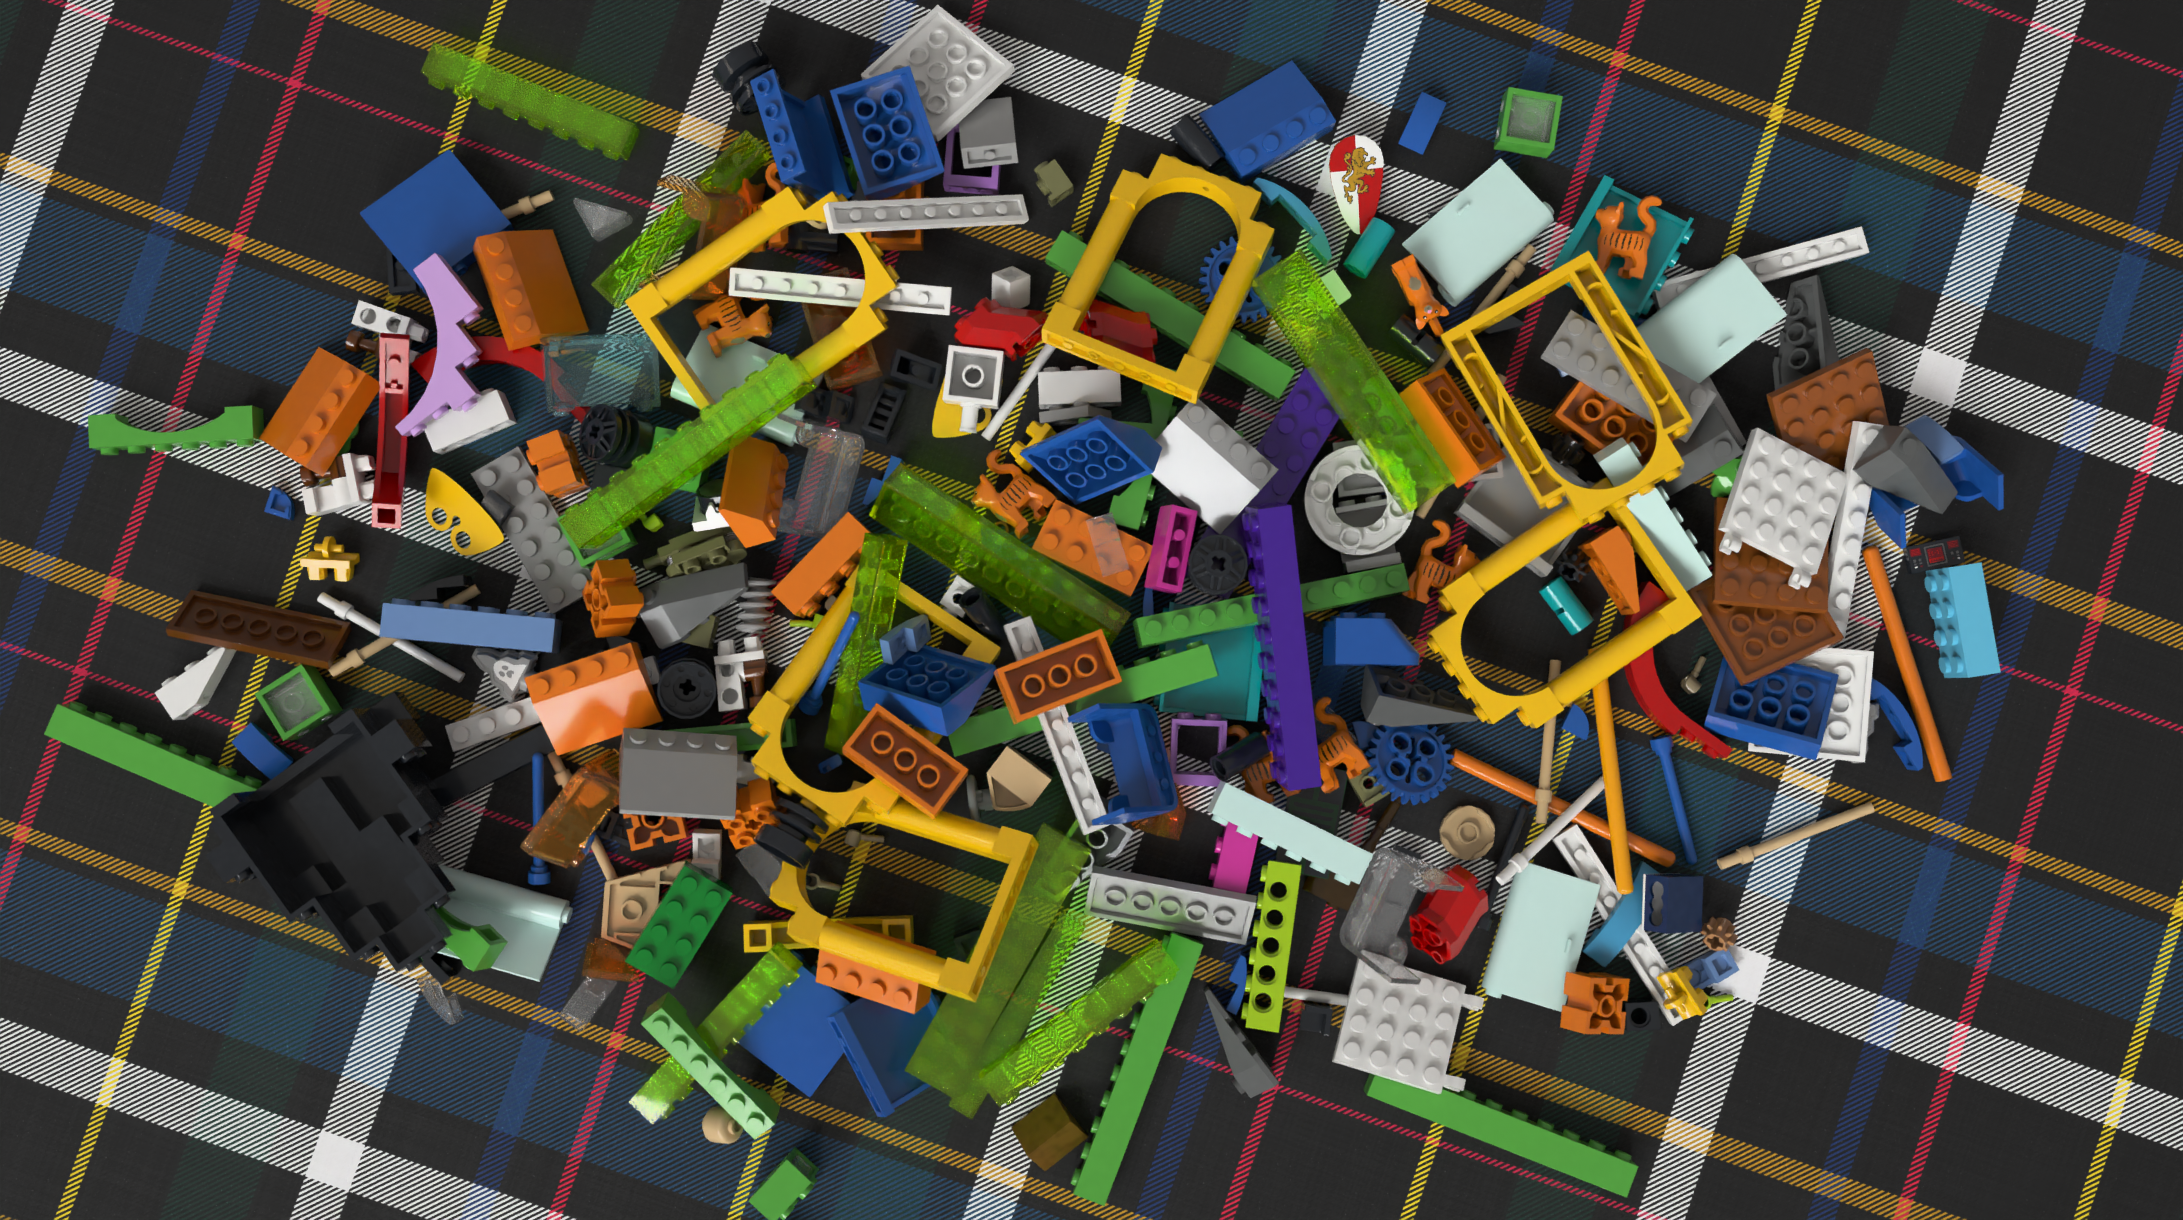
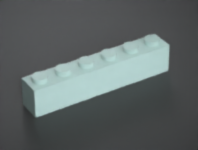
M1622 437L1593 455L1613 487L1630 481L1647 465L1646 463L1642 466L1637 459L1641 456V453L1633 442L1627 444ZM1662 486L1655 488L1644 496H1640L1638 493L1629 498L1631 502L1626 506L1685 591L1690 590L1712 576L1708 569V566L1712 563L1703 550L1699 553L1694 547L1698 543L1689 529L1684 531L1680 523L1684 520L1675 507L1670 510L1666 504L1670 498Z
M1220 781L1206 810L1213 814L1212 820L1224 826L1231 822L1238 826L1236 832L1249 838L1253 834L1262 837L1261 844L1276 850L1277 846H1280L1287 850L1286 856L1299 862L1303 857L1311 861L1309 867L1323 874L1328 869L1336 873L1334 879L1348 886L1351 881L1360 884L1373 856L1372 853L1223 781Z

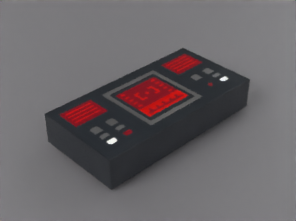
M1959 536L1903 548L1908 574L1965 563Z

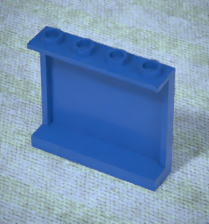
M774 69L751 80L750 83L781 182L795 189H800L802 192L819 200L831 191L837 192L838 195L843 193L846 198L855 195L824 97L818 94L804 102L782 90Z
M450 149L360 212L368 226L392 252L426 296H428L427 292L413 269L431 255L437 253L443 256L458 277L467 272L471 264L477 261L473 251L477 237L503 231H515L509 220Z
M786 949L780 952L722 1031L808 1097H811L844 1053L826 1017L857 999H854L845 991L815 982L817 965L813 964L811 966L804 961L805 956L797 949Z
M932 991L930 1002L915 1014L860 997L826 1017L877 1117H887L895 1112L894 1108L959 1068L970 1066L966 1059L968 1058L967 1050L961 1043H958L954 1035L956 1033L955 1027L949 1019L945 1018L941 1010L943 1009L942 1002L936 994L933 995Z

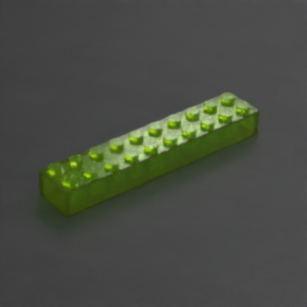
M1301 248L1256 277L1251 285L1404 515L1455 483L1456 479Z
M781 353L775 355L767 362L768 366L761 372L756 370L744 379L746 383L738 389L733 387L722 395L723 400L715 406L710 404L704 407L699 412L700 417L693 422L689 420L681 424L676 429L678 433L670 439L665 437L654 445L655 450L650 454H642L632 461L633 466L625 472L621 470L609 478L610 483L603 488H595L587 494L588 499L582 504L576 503L564 512L566 516L561 518L559 522L576 546L589 549L599 548L818 387L800 360L786 353L784 355Z
M902 463L884 481L869 514L870 517L977 587H980L983 591L1023 617L1031 616L1035 625L1061 642L1066 643L1102 629L1110 648L1131 616L1130 612Z
M1045 822L1042 823L1035 836L1036 841L1039 843L1038 849L976 1003L947 993L904 1070L952 1098L957 1093L1092 851V848ZM978 940L972 948L965 963L969 964Z

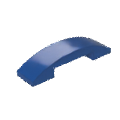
M1872 678L1870 700H1877L1902 740L1893 746L1894 750L1907 770L1919 771L1923 768V755L1920 739L1912 719L1895 695L1880 682Z

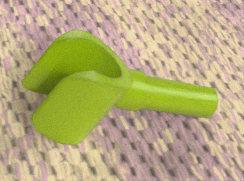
M631 503L627 507L640 518L644 527L651 532H656L664 526L655 513L647 517L634 504Z
M815 613L813 621L790 620L789 624L790 627L815 629L824 616Z
M1707 995L1708 999L1704 1006L1708 1010L1712 1004L1733 1001V995Z

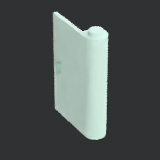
M1500 158L1404 241L1402 245L1410 254L1414 255L1418 263L1438 283V290L1443 298L1455 307L1554 222V210L1548 203H1542Z
M1730 254L1640 324L1637 330L1655 359L1700 383L1787 316V314L1747 265L1737 255Z
M711 325L706 330L702 331L701 329L686 358V361L719 408L732 399L737 398L792 360L750 341L728 346L722 349V356L716 358L707 340V336L711 332L717 331L718 328ZM824 373L808 384L819 387ZM676 376L670 396L698 408ZM798 391L744 428L790 447L795 443L799 444L805 432V429L801 428L805 413L794 410Z
M1529 863L1521 873L1517 872L1513 877L1481 987L1486 988L1485 994L1500 999L1502 994L1561 1012L1562 1005L1566 1004L1568 995L1564 994L1566 972L1576 971L1601 885Z
M441 865V870L456 889V891L449 895L451 900L443 907L452 915L474 926L490 924L508 941L491 968L540 982L563 924H567L571 918L573 908L569 907V901ZM446 947L437 952L443 955L460 959L454 952L448 950Z

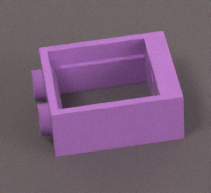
M958 123L947 133L943 178L944 190L946 192L999 195L1001 165L992 166L991 177L952 175L955 133L959 132Z
M1177 712V716H1171L1169 764L1174 784L1218 787L1221 780L1213 772L1176 771L1178 725L1217 726V753L1226 749V718H1221L1220 713H1205V717H1194L1193 712Z

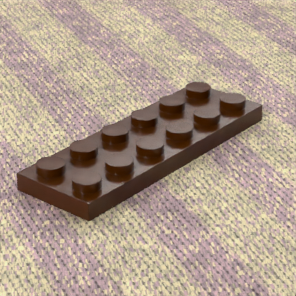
M195 590L189 592L166 627L167 635L170 637L325 669L331 668L352 630L350 622Z

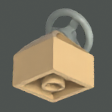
M1006 746L987 772L989 789L978 790L975 776L972 774L967 776V795L971 820L982 823L981 810L1017 811L1031 807L1053 777L1012 746Z

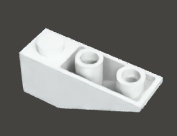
M215 646L207 652L208 656L206 658L190 663L184 668L185 672L180 676L170 677L161 684L163 687L156 691L155 694L172 720H185L209 703L237 650Z

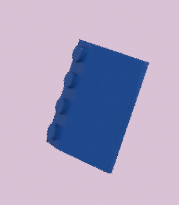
M1292 60L1199 114L1215 144L1224 153V159L1239 184L1331 132L1336 123L1322 97Z
M910 65L830 90L866 201L881 200L894 196L945 172Z
M1098 415L1021 450L1020 455L1076 505L1154 473L1162 447L1145 430Z
M924 645L918 652L908 650L893 665L882 663L858 681L864 710L871 711L875 704L878 703L904 723L940 735L949 736L968 719L992 679L996 665L928 645Z
M1723 656L1704 729L1708 732L1816 761L1822 745L1839 675L1792 663L1741 686Z

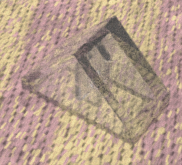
M574 198L573 204L591 236L598 242L632 224L633 218L625 211Z

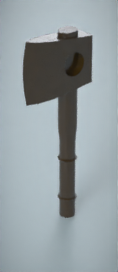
M1400 796L1394 801H1390L1379 821L1374 825L1375 827L1360 847L1361 849L1372 854L1374 853L1379 840L1384 832H1386L1385 830L1398 809L1402 807ZM1332 871L1329 872L1328 879L1307 876L1303 889L1326 900V904L1337 911L1339 908L1348 911L1365 884L1362 880L1360 884L1351 881L1348 886L1334 879L1336 873Z

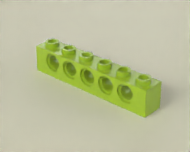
M1269 859L1268 865H1262L1260 881L1265 882L1264 893H1258L1256 908L1262 909L1260 920H1255L1253 936L1258 937L1257 947H1251L1249 964L1254 965L1253 976L1247 975L1245 992H1250L1249 1003H1243L1241 1019L1246 1020V1028L1279 1033L1302 864ZM1282 882L1287 888V893L1283 897L1274 896L1271 892L1273 883ZM1271 910L1280 911L1283 915L1282 922L1277 925L1271 924L1267 919V913ZM1273 937L1279 942L1277 951L1268 952L1264 948L1263 942L1266 938ZM1262 966H1272L1275 970V976L1269 980L1262 978L1259 972ZM1260 993H1266L1271 997L1272 1002L1267 1007H1261L1256 1002V996Z

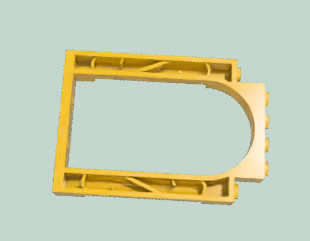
M1162 153L1148 179L1137 172H1129L1123 169L1110 194V202L1059 302H1055L1042 327V342L1196 404L1272 244L1275 229L1269 227L1264 222L1253 221L1259 209L1262 193L1256 191L1251 186L1240 185L1225 176L1215 175L1207 172L1200 166H1192L1182 162L1177 157L1167 156ZM1175 192H1189L1212 199L1228 212L1237 229L1238 243L1236 252L1196 336L1175 372L1081 334L1078 330L1138 212L1147 203L1162 195Z
M787 187L762 204L761 208L659 280L651 282L625 301L721 441L731 437L734 433L888 329L885 324L888 321L886 315L880 307L875 309L873 304L900 286L897 282L900 278L891 264L885 265L881 259V256L884 255L875 241L870 243L864 234L866 232L845 233L858 249L865 270L864 292L857 309L840 327L721 408L713 400L657 317L786 227L803 221L827 223L823 206L827 202L848 201L843 193L838 195L837 192L831 191L807 208L805 205L808 201L801 190L797 189L795 191L793 187Z
M1589 251L1440 335L1447 352L1468 383L1540 509L1546 506L1548 509H1551L1563 502L1562 497L1566 496L1581 523L1589 521L1590 524H1593L1605 517L1604 512L1612 507L1615 510L1621 509L1631 502L1629 498L1638 493L1640 496H1644L1656 488L1654 484L1663 479L1669 482L1682 474L1680 470L1683 469L1685 463L1671 442L1670 437L1673 436L1674 439H1678L1690 431L1688 427L1691 426L1693 420ZM1568 282L1572 285L1579 299H1582L1640 393L1649 408L1648 412L1655 427V450L1646 467L1630 481L1613 488H1583L1568 482L1557 474L1547 461L1474 337L1486 328L1498 323Z
M1606 477L1588 489L1613 488V486ZM1568 501L1437 591L1441 596L1438 598L1440 605L1446 612L1451 611L1452 615L1426 632L1429 637L1426 642L1435 654L1437 652L1441 654L1445 660L1442 662L1444 669L1451 677L1453 675L1456 676L1460 682L1458 689L1466 699H1472L1476 705L1473 710L1482 722L1487 721L1488 724H1494L1518 708L1519 712L1516 714L1525 726L1530 725L1531 728H1538L1562 712L1564 707L1669 635L1676 634L1702 616L1697 606L1627 506L1618 510L1612 507L1607 511H1609L1621 529L1624 528L1629 533L1632 539V546L1664 590L1669 600L1533 692L1524 695L1508 696L1492 691L1481 684L1470 672L1462 654L1461 631L1463 623L1471 607L1485 595L1484 593L1589 521L1582 524Z
M865 557L846 581L843 591L770 691L767 690L748 717L750 724H752L750 727L752 731L763 738L766 734L769 736L751 760L752 765L756 767L754 772L765 780H768L770 777L778 782L777 788L788 796L794 793L802 798L800 803L813 812L815 809H818L824 813L823 819L834 827H838L839 824L846 827L864 800L868 802L866 807L877 815L883 812L888 816L901 797L876 778L860 788L847 792L832 793L817 790L798 779L788 767L783 756L782 735L786 721L821 672L849 614L852 611H857L861 616L880 588H882L919 614L928 615V620L966 644L968 648L962 656L993 664L1001 650L999 646ZM913 727L916 732L934 745H937L943 736L923 728Z
M853 781L851 788L847 791L855 790L865 784ZM902 798L897 801L888 816L883 812L880 815L872 812L866 807L868 802L864 800L848 823V825L858 822L882 824L1009 864L969 964L949 957L944 959L831 921L828 917L816 912L809 901L806 890L808 865L804 870L782 861V869L778 878L772 883L769 898L778 906L795 911V915H792L789 919L787 934L796 942L976 1003L1039 843L1031 834L1005 826L997 828L942 810L933 820ZM815 809L814 813L829 826L826 834L815 832L822 838V841L831 833L843 827L840 824L838 827H834L823 819L824 813ZM806 841V843H805V844L808 845L814 852H815V850L817 849V847L820 845V844L811 843V842H809V841Z

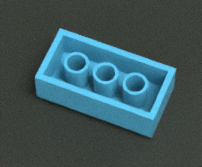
M1982 562L1926 571L1925 588L1930 593L1931 599L1929 612L1935 622L1934 640L1936 645L1939 646L1941 656L1939 658V668L1944 673V678H1970L2001 673Z

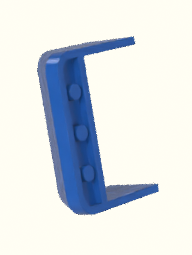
M1953 436L1964 450L1961 454L1940 467L1958 491L1955 498L1969 502L1983 496L1998 511L2004 509L2003 473L1962 438ZM1872 487L1869 506L1878 527L1901 549L1906 548V516L1903 511L1918 505L1904 498L1891 495V493Z
M1098 703L1067 717L1068 723L1088 722L1091 737L1098 743H1108L1120 795L1109 800L1108 814L1093 819V826L1123 824L1164 814L1176 809L1178 796L1158 716L1151 705L1146 703Z

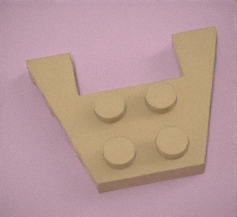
M685 860L605 881L601 937L631 949L659 904L660 884H671Z

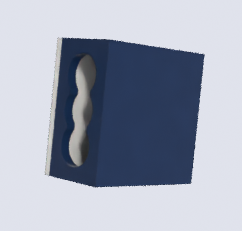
M1681 873L1643 874L1641 930L1666 934L1702 932L1703 876Z

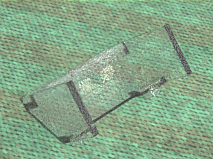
M778 413V419L797 426L795 433L796 441L809 449L795 499H782L783 506L780 509V525L777 527V531L823 538L847 513L865 448L864 439L862 436L810 419Z
M1380 848L1375 852L1342 924L1340 940L1344 947L1389 983L1419 985L1421 979L1403 966L1408 949L1406 942L1397 933L1418 888L1423 892H1434L1437 889L1462 892L1464 886L1432 864L1394 849Z

